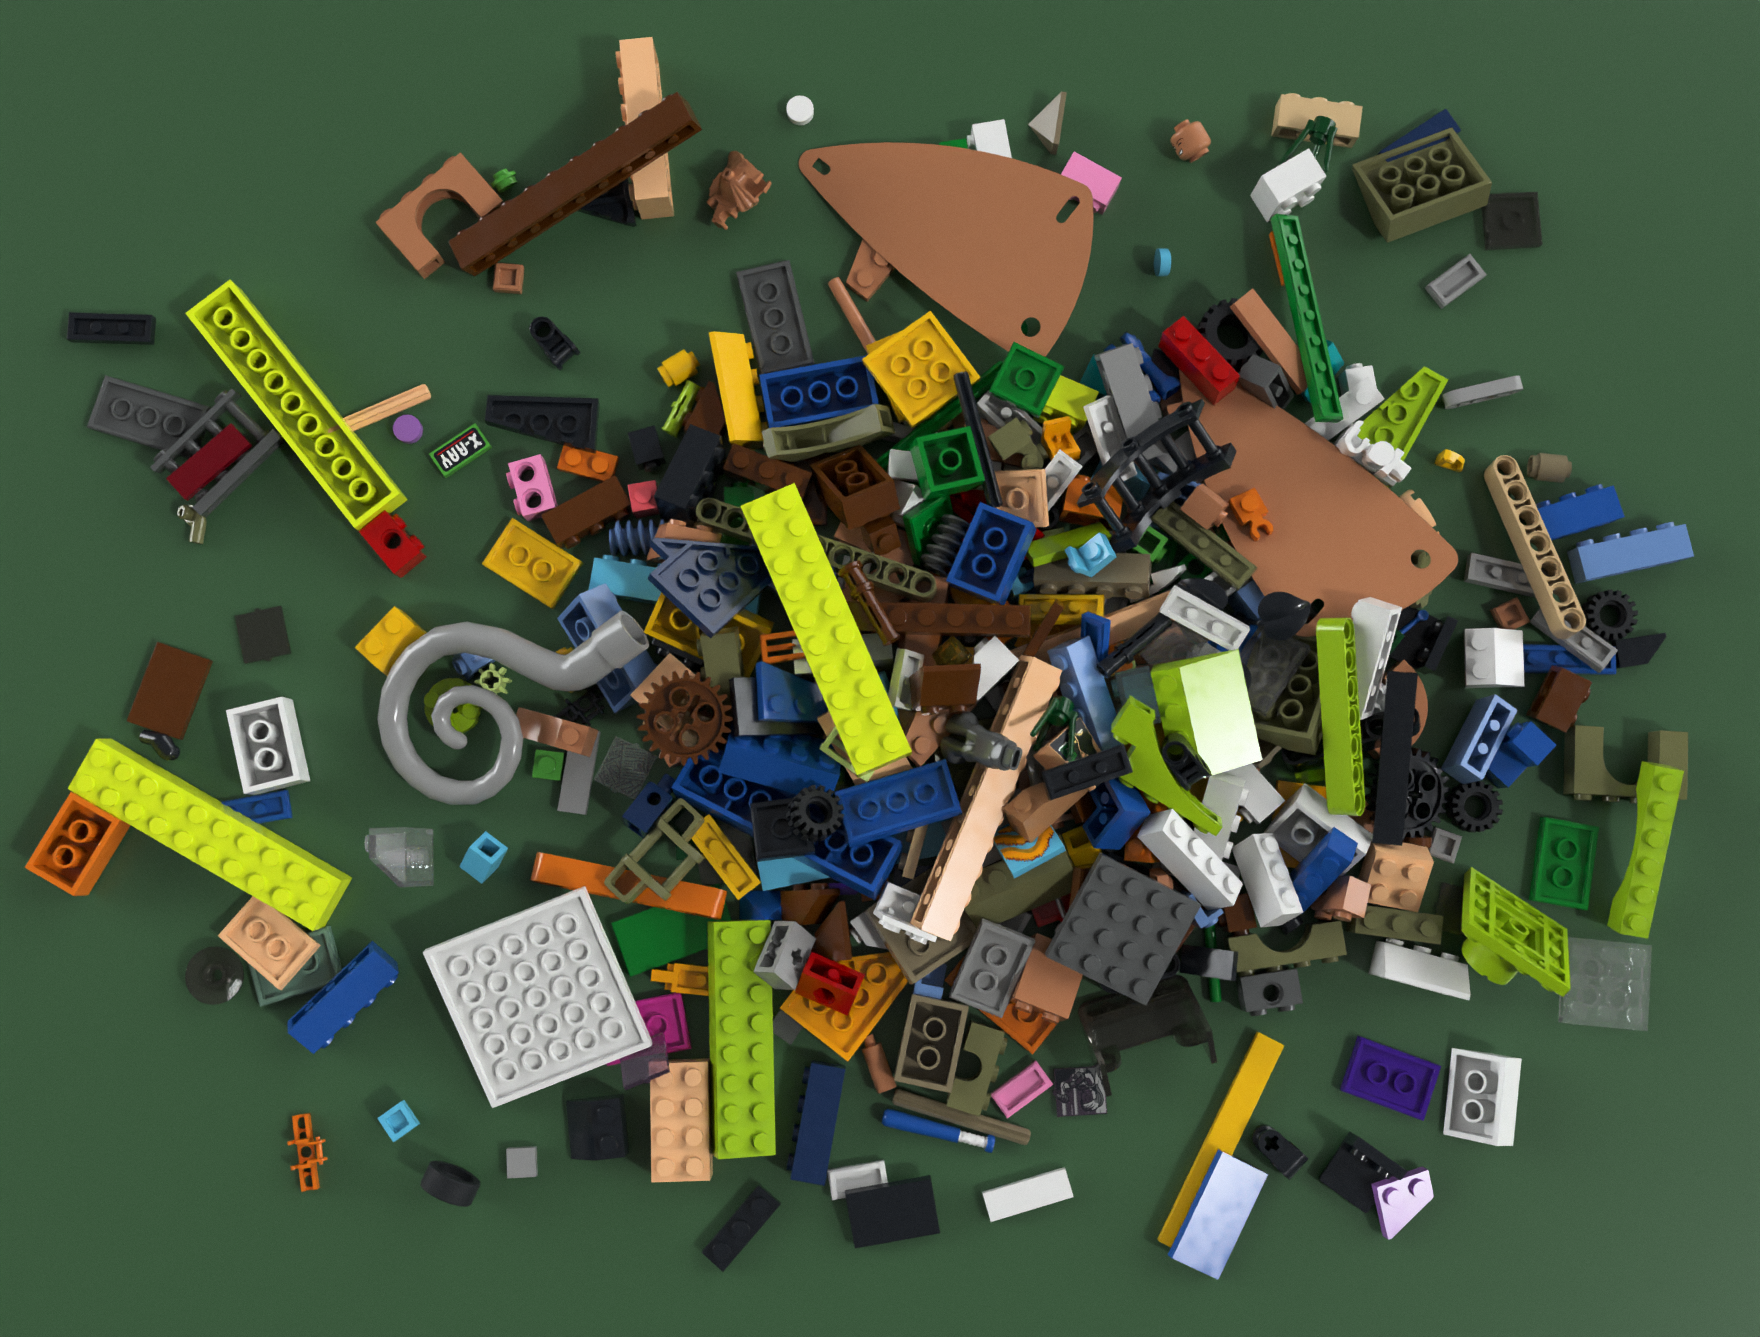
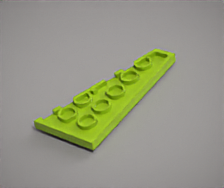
M1424 366L1364 420L1363 425L1360 427L1361 431L1357 436L1362 440L1364 438L1369 439L1370 444L1380 441L1390 443L1394 450L1399 448L1404 452L1400 458L1404 462L1449 379Z

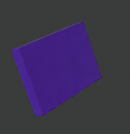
M1357 1036L1340 1090L1424 1121L1441 1066Z

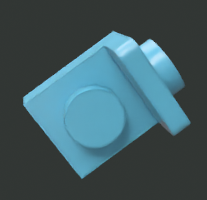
M1100 532L1079 549L1071 546L1065 549L1069 558L1068 565L1075 573H1081L1089 577H1093L1117 557L1106 535Z

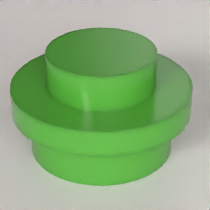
M507 168L493 175L494 181L491 183V186L496 188L499 193H502L518 183L515 178L517 174L514 170L509 172Z

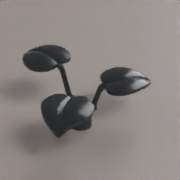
M1189 578L1178 582L1179 588L1219 610H1222L1228 603L1225 590L1213 581ZM1272 592L1263 597L1259 603L1258 615L1262 620L1248 619L1241 612H1234L1230 616L1248 626L1264 625V632L1268 638L1272 640H1285L1294 636L1303 627L1309 616L1311 604L1309 601L1300 599L1287 592ZM1242 662L1247 690H1249L1252 676L1249 668Z

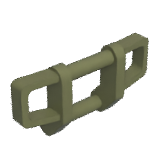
M683 798L678 799L654 822L655 827L630 854L626 853L621 858L619 864L605 879V886L626 904L633 902L647 887L667 901L672 895L670 892L696 863L700 864L705 859L698 850L688 843L704 823V817ZM682 808H686L694 815V821L681 836L668 822ZM665 833L688 856L661 885L638 861ZM628 867L641 881L628 894L624 895L616 888L615 882Z

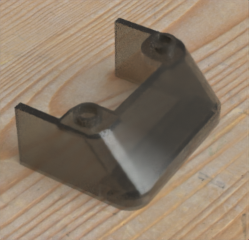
M1174 975L1160 980L1147 1005L1121 993H1113L1088 1000L1081 1004L1078 1009L1080 1023L1092 1062L1106 1097L1112 1095L1107 1073L1118 1069L1122 1062L1119 1051L1169 1035H1173L1175 1041L1183 1047H1193L1202 1044L1211 1063H1217L1212 1029L1187 979L1181 975Z

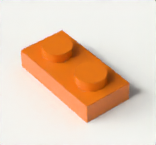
M563 445L557 469L562 472L604 482L615 475L619 457L596 451V454Z

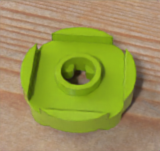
M447 678L437 682L424 697V710L429 723L433 726L431 714L439 696L455 686L472 684L460 678ZM473 704L459 705L457 713L454 714L452 711L450 716L451 725L456 731L462 733L469 731L477 724L482 707Z

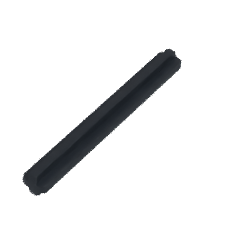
M967 371L959 372L953 376L965 424L966 427H971L985 481L982 483L985 499L987 505L998 508L1002 506L1003 501Z

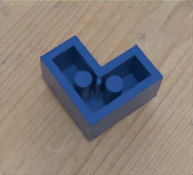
M1532 721L1517 722L1509 726L1485 776L1498 789L1509 788L1527 767L1538 766L1556 744Z
M1118 777L1101 783L1089 792L1097 808L1082 827L1093 848L1120 850L1151 812L1138 788L1135 786L1134 788L1125 786Z

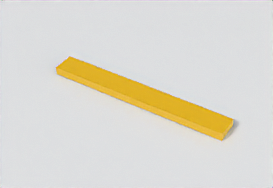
M1256 1032L1157 1238L1159 1242L1171 1248L1217 1150L1219 1149L1231 1156L1233 1155L1285 1045L1260 1032Z

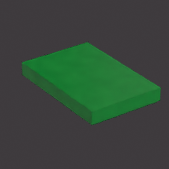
M1540 817L1529 901L1588 911L1599 834L1598 826Z

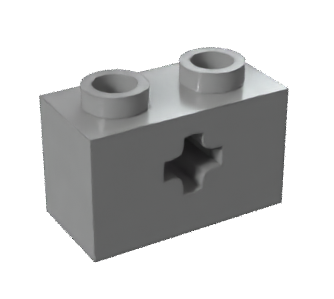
M775 921L753 972L774 989L795 990L816 938L796 921Z

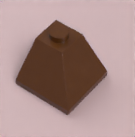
M840 900L815 932L816 940L811 952L833 961L851 960L853 957L845 900Z

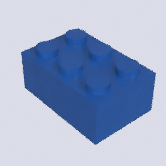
M980 502L946 582L954 589L994 605H1005L1036 533L1033 522Z

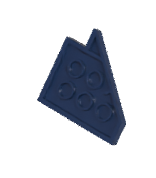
M653 538L649 544L665 561L650 573L648 580L710 639L773 582L757 546Z

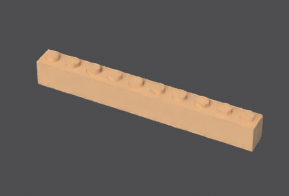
M1020 656L990 728V731L1006 736L1011 741H1014L1017 747L1022 749L1019 766L1016 770L1009 769L1003 771L991 769L976 762L959 803L962 815L955 816L951 822L910 924L949 941L958 931L963 910L971 900L972 888L982 873V864L986 854L993 847V837L998 826L1004 820L1005 812L1003 808L1008 804L1009 799L1013 797L1019 774L1027 764L1026 757L1031 746L1037 740L1038 733L1031 737L1030 732L1049 707L1052 694L1060 684L1059 677L1062 670L1035 657Z

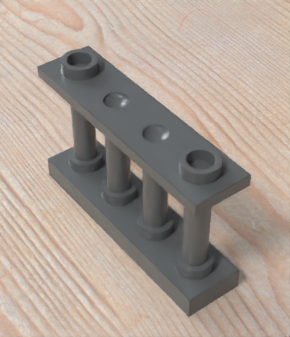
M234 389L221 392L214 400L216 404L168 450L163 449L153 459L155 463L150 467L154 472L160 474L166 469L172 474L180 467L175 460L186 449L192 455L201 449L195 441L206 430L214 437L223 430L215 421L226 411L230 412L257 438L256 442L258 444L251 451L247 450L235 460L237 464L230 471L228 469L223 470L216 476L215 481L217 484L210 491L202 488L194 495L197 503L192 508L200 516H209L285 442V439L277 430L264 431L235 403L241 395Z

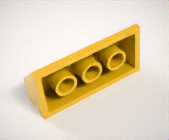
M709 332L731 447L735 443L750 450L763 448L764 439L762 431L768 429L767 422L761 423L759 412H764L762 396H756L754 386L759 385L757 370L750 368L749 359H754L751 342H745L744 334Z

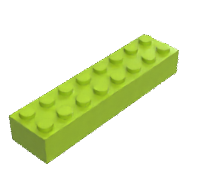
M771 920L707 921L711 1154L717 1159L776 1155L772 987L753 972L771 931Z

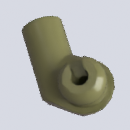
M181 505L178 508L177 514L180 519H184L191 527L189 542L203 544L207 525L206 518L200 516L192 508L193 505Z

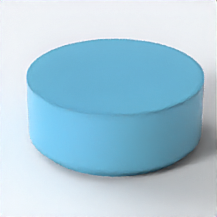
M1157 248L1154 255L1155 275L1168 276L1171 269V253L1168 248Z

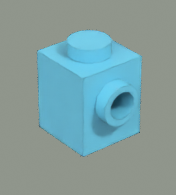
M485 831L468 848L460 868L482 884L499 867L508 847Z

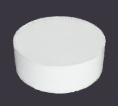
M795 96L789 100L786 107L788 119L795 125L809 123L814 115L811 100L805 96Z

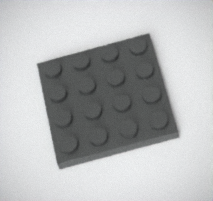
M1100 852L1044 954L1047 958L1147 1005L1201 904Z

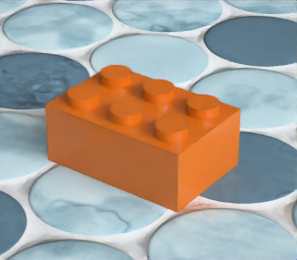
M70 792L24 868L73 896L89 895L131 825L78 794Z

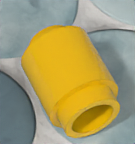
M683 349L661 362L662 365L657 370L666 385L670 387L672 385L677 386L698 373L696 368L700 364L692 351L687 353Z

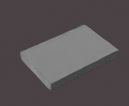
M981 918L950 989L949 998L1002 1018L1035 944V938Z

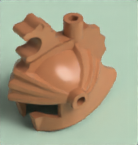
M731 151L729 153L727 167L717 175L709 188L710 198L707 204L715 211L712 222L718 228L725 230L728 229V226L725 224L728 217L732 216L736 219L738 212H745L756 206L759 202L758 197L763 192L766 194L772 184L769 180L766 183L762 179L764 174L757 170L738 151Z

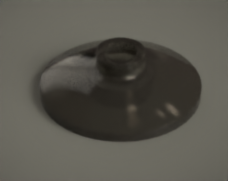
M217 946L208 947L196 953L189 961L185 974L186 985L192 996L202 1003L211 1005L221 1004L232 999L240 990L244 979V969L239 957L231 950ZM216 970L222 972L220 980H217L214 976Z

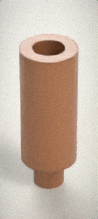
M869 1034L864 1040L865 1048L861 1050L876 1092L882 1093L895 1088L896 1083L881 1042L876 1043L874 1035Z

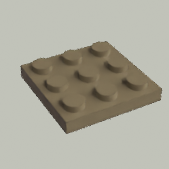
M933 866L903 885L902 888L922 895ZM877 903L864 911L910 985L916 983L969 947L976 932L975 925L966 911L963 910L959 929L953 935L951 941L937 936L936 942L928 940L926 944H923L906 935V930L901 929L899 933H896L879 924V918L873 914Z

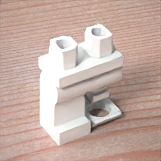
M1359 420L1354 424H1350L1334 442L1339 451L1352 458L1387 487L1391 488L1397 482L1400 483L1411 470V467L1400 459L1404 452L1399 448L1394 450L1393 446L1386 441L1370 444L1369 439H1360L1357 435L1361 431L1360 427L1364 421Z

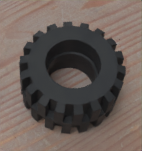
M1231 298L1229 303L1224 299L1217 306L1215 304L1212 305L1204 314L1196 329L1238 372L1253 354L1260 356L1263 350L1230 308L1238 300V298ZM1223 325L1236 327L1244 336L1245 346L1239 349L1226 347L1217 336V328Z

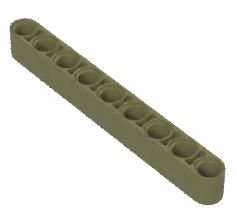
M713 498L702 499L697 504L696 515L703 526L711 527L715 532L757 546L741 508ZM707 510H717V514L712 519L704 518ZM738 517L744 519L743 524L739 528L730 527L733 519ZM817 534L834 573L838 574L839 570L844 566L860 560L862 563L861 569L867 563H874L877 565V570L873 574H865L868 581L873 582L875 587L923 603L930 602L936 596L937 586L932 574ZM840 554H848L850 556L849 562L845 565L837 564L836 558ZM895 572H900L904 575L903 581L897 584L890 582L889 577ZM926 581L932 586L928 592L920 593L916 590L918 583Z

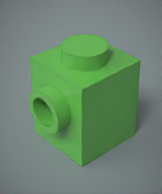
M1149 526L1142 535L1137 547L1126 550V553L1150 554L1151 563L1154 561L1158 564L1167 551L1163 546L1168 541V538Z

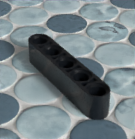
M1416 708L1412 737L1417 735L1421 728L1419 712ZM1383 712L1360 720L1362 753L1380 747L1381 735L1373 734L1371 731L1376 726H1382ZM1322 734V737H1321V740H1320L1319 745H1320V744H1323V734ZM1282 748L1283 761L1291 772L1299 773L1324 765V752L1317 751L1316 755L1302 753L1303 756L1300 760L1290 761L1289 756L1296 751Z

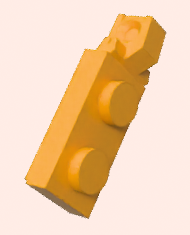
M668 963L667 970L652 969L650 981L665 982L666 990L676 993L709 996L708 966Z

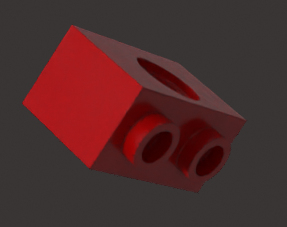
M384 510L363 527L359 533L395 575L402 578L427 557L422 552L425 546L414 534L411 537L404 530L407 525L397 513L392 516ZM400 536V545L397 548L391 549V539Z
M811 952L795 993L848 1016L865 974Z

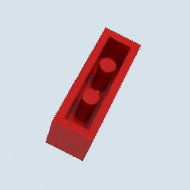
M1184 316L1163 331L1158 347L1213 406L1235 389L1240 375Z

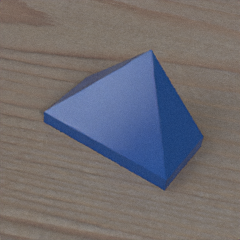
M749 891L740 898L739 919L782 920L780 891Z

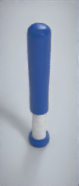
M886 1109L882 1116V1124L886 1127L954 1143L972 1144L973 1146L985 1148V1152L992 1153L994 1148L995 1136L993 1135L985 1137L971 1134L970 1132L967 1133L966 1131H961L958 1127L892 1109Z

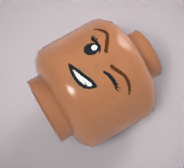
M1187 119L1174 127L1176 133L1172 135L1170 142L1181 160H1189L1192 163L1209 152L1208 147L1211 144V139L1201 122L1194 121L1190 123Z

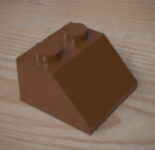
M981 663L921 667L909 677L912 711H921L922 715L939 714V710L949 709L950 714L966 713L967 708L976 704Z

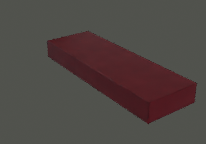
M230 423L166 479L188 501L246 452L252 444Z

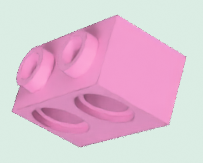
M541 454L508 463L510 472L506 473L510 488H515L517 498L514 499V505L518 515H522L527 521L542 518V514L558 506L546 461ZM527 470H533V478L527 482L522 481V474ZM534 496H540V505L536 508H530V499Z

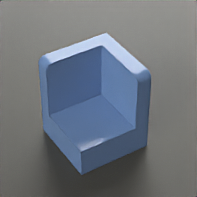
M942 964L914 983L913 994L942 999L946 964Z

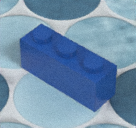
M1602 484L1585 489L1586 494L1577 496L1576 492L1559 497L1560 502L1551 504L1550 500L1537 503V509L1551 540L1609 524L1625 517L1614 485L1603 488Z
M1335 827L1324 836L1289 874L1303 913L1352 863L1358 843Z

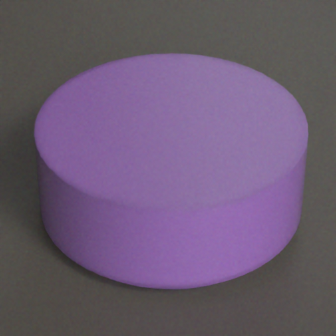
M402 415L394 422L393 432L401 442L412 444L421 438L423 426L416 417Z

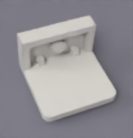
M886 881L873 912L879 918L878 923L896 933H899L901 929L906 930V935L923 944H926L928 940L936 942V935L910 924L921 895Z

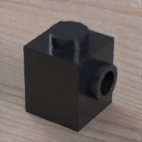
M655 426L628 433L635 462L639 470H645V472L655 471L661 468V464L666 463Z

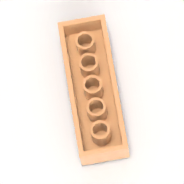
M652 37L619 40L620 51L615 52L617 67L620 69L621 76L618 78V85L623 99L621 114L625 125L638 118L641 112L650 110L662 101L659 61ZM667 152L630 176V200L633 201L634 211L639 210L642 220L674 216Z

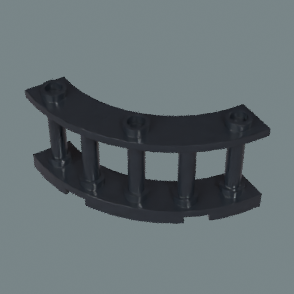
M1203 399L1193 403L1185 402L1181 404L1176 411L1152 424L1136 437L1126 439L1121 444V449L1082 488V494L1076 504L1079 508L1092 503L1096 505L1113 529V535L1109 543L1115 554L1137 547L1142 535L1153 522L1150 516L1158 508L1165 509L1182 495L1181 488L1193 480L1198 484L1219 472L1231 468L1237 452L1232 443L1221 447L1215 445L1199 421L1205 404ZM1186 425L1190 427L1206 451L1205 454L1193 461L1185 458L1170 436V433ZM1159 440L1177 465V471L1164 480L1158 477L1143 455L1145 450ZM1132 461L1135 462L1151 485V491L1140 501L1136 500L1120 477L1122 471ZM1111 485L1128 507V514L1122 522L1104 498Z

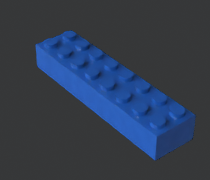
M719 748L718 753L710 750L708 760L704 759L702 755H698L697 764H694L690 757L671 787L676 798H683L693 807L710 814L753 838L750 803L794 798L797 795L719 773L718 770L722 756V750ZM809 804L811 821L817 824L822 823L825 816L821 808L815 804ZM841 820L840 823L842 824L833 834L823 841L819 842L818 839L814 843L815 854L792 857L876 900L902 853V842L892 836H887L849 847Z

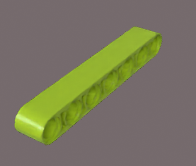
M1320 618L1316 626L1327 807L1331 815L1361 816L1365 808L1354 624L1351 618Z

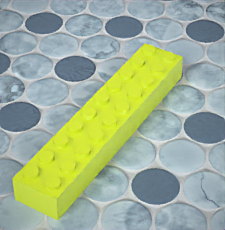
M228 280L185 313L355 529L360 531L384 510L392 513L408 500L253 303L232 280ZM336 425L340 426V429L328 433L329 428Z
M795 483L741 505L744 517L857 778L912 755V750Z
M112 738L95 739L68 787L72 792L312 931L326 926L352 880V877L266 827L250 820V818L240 812H236L231 807L222 804L221 801Z

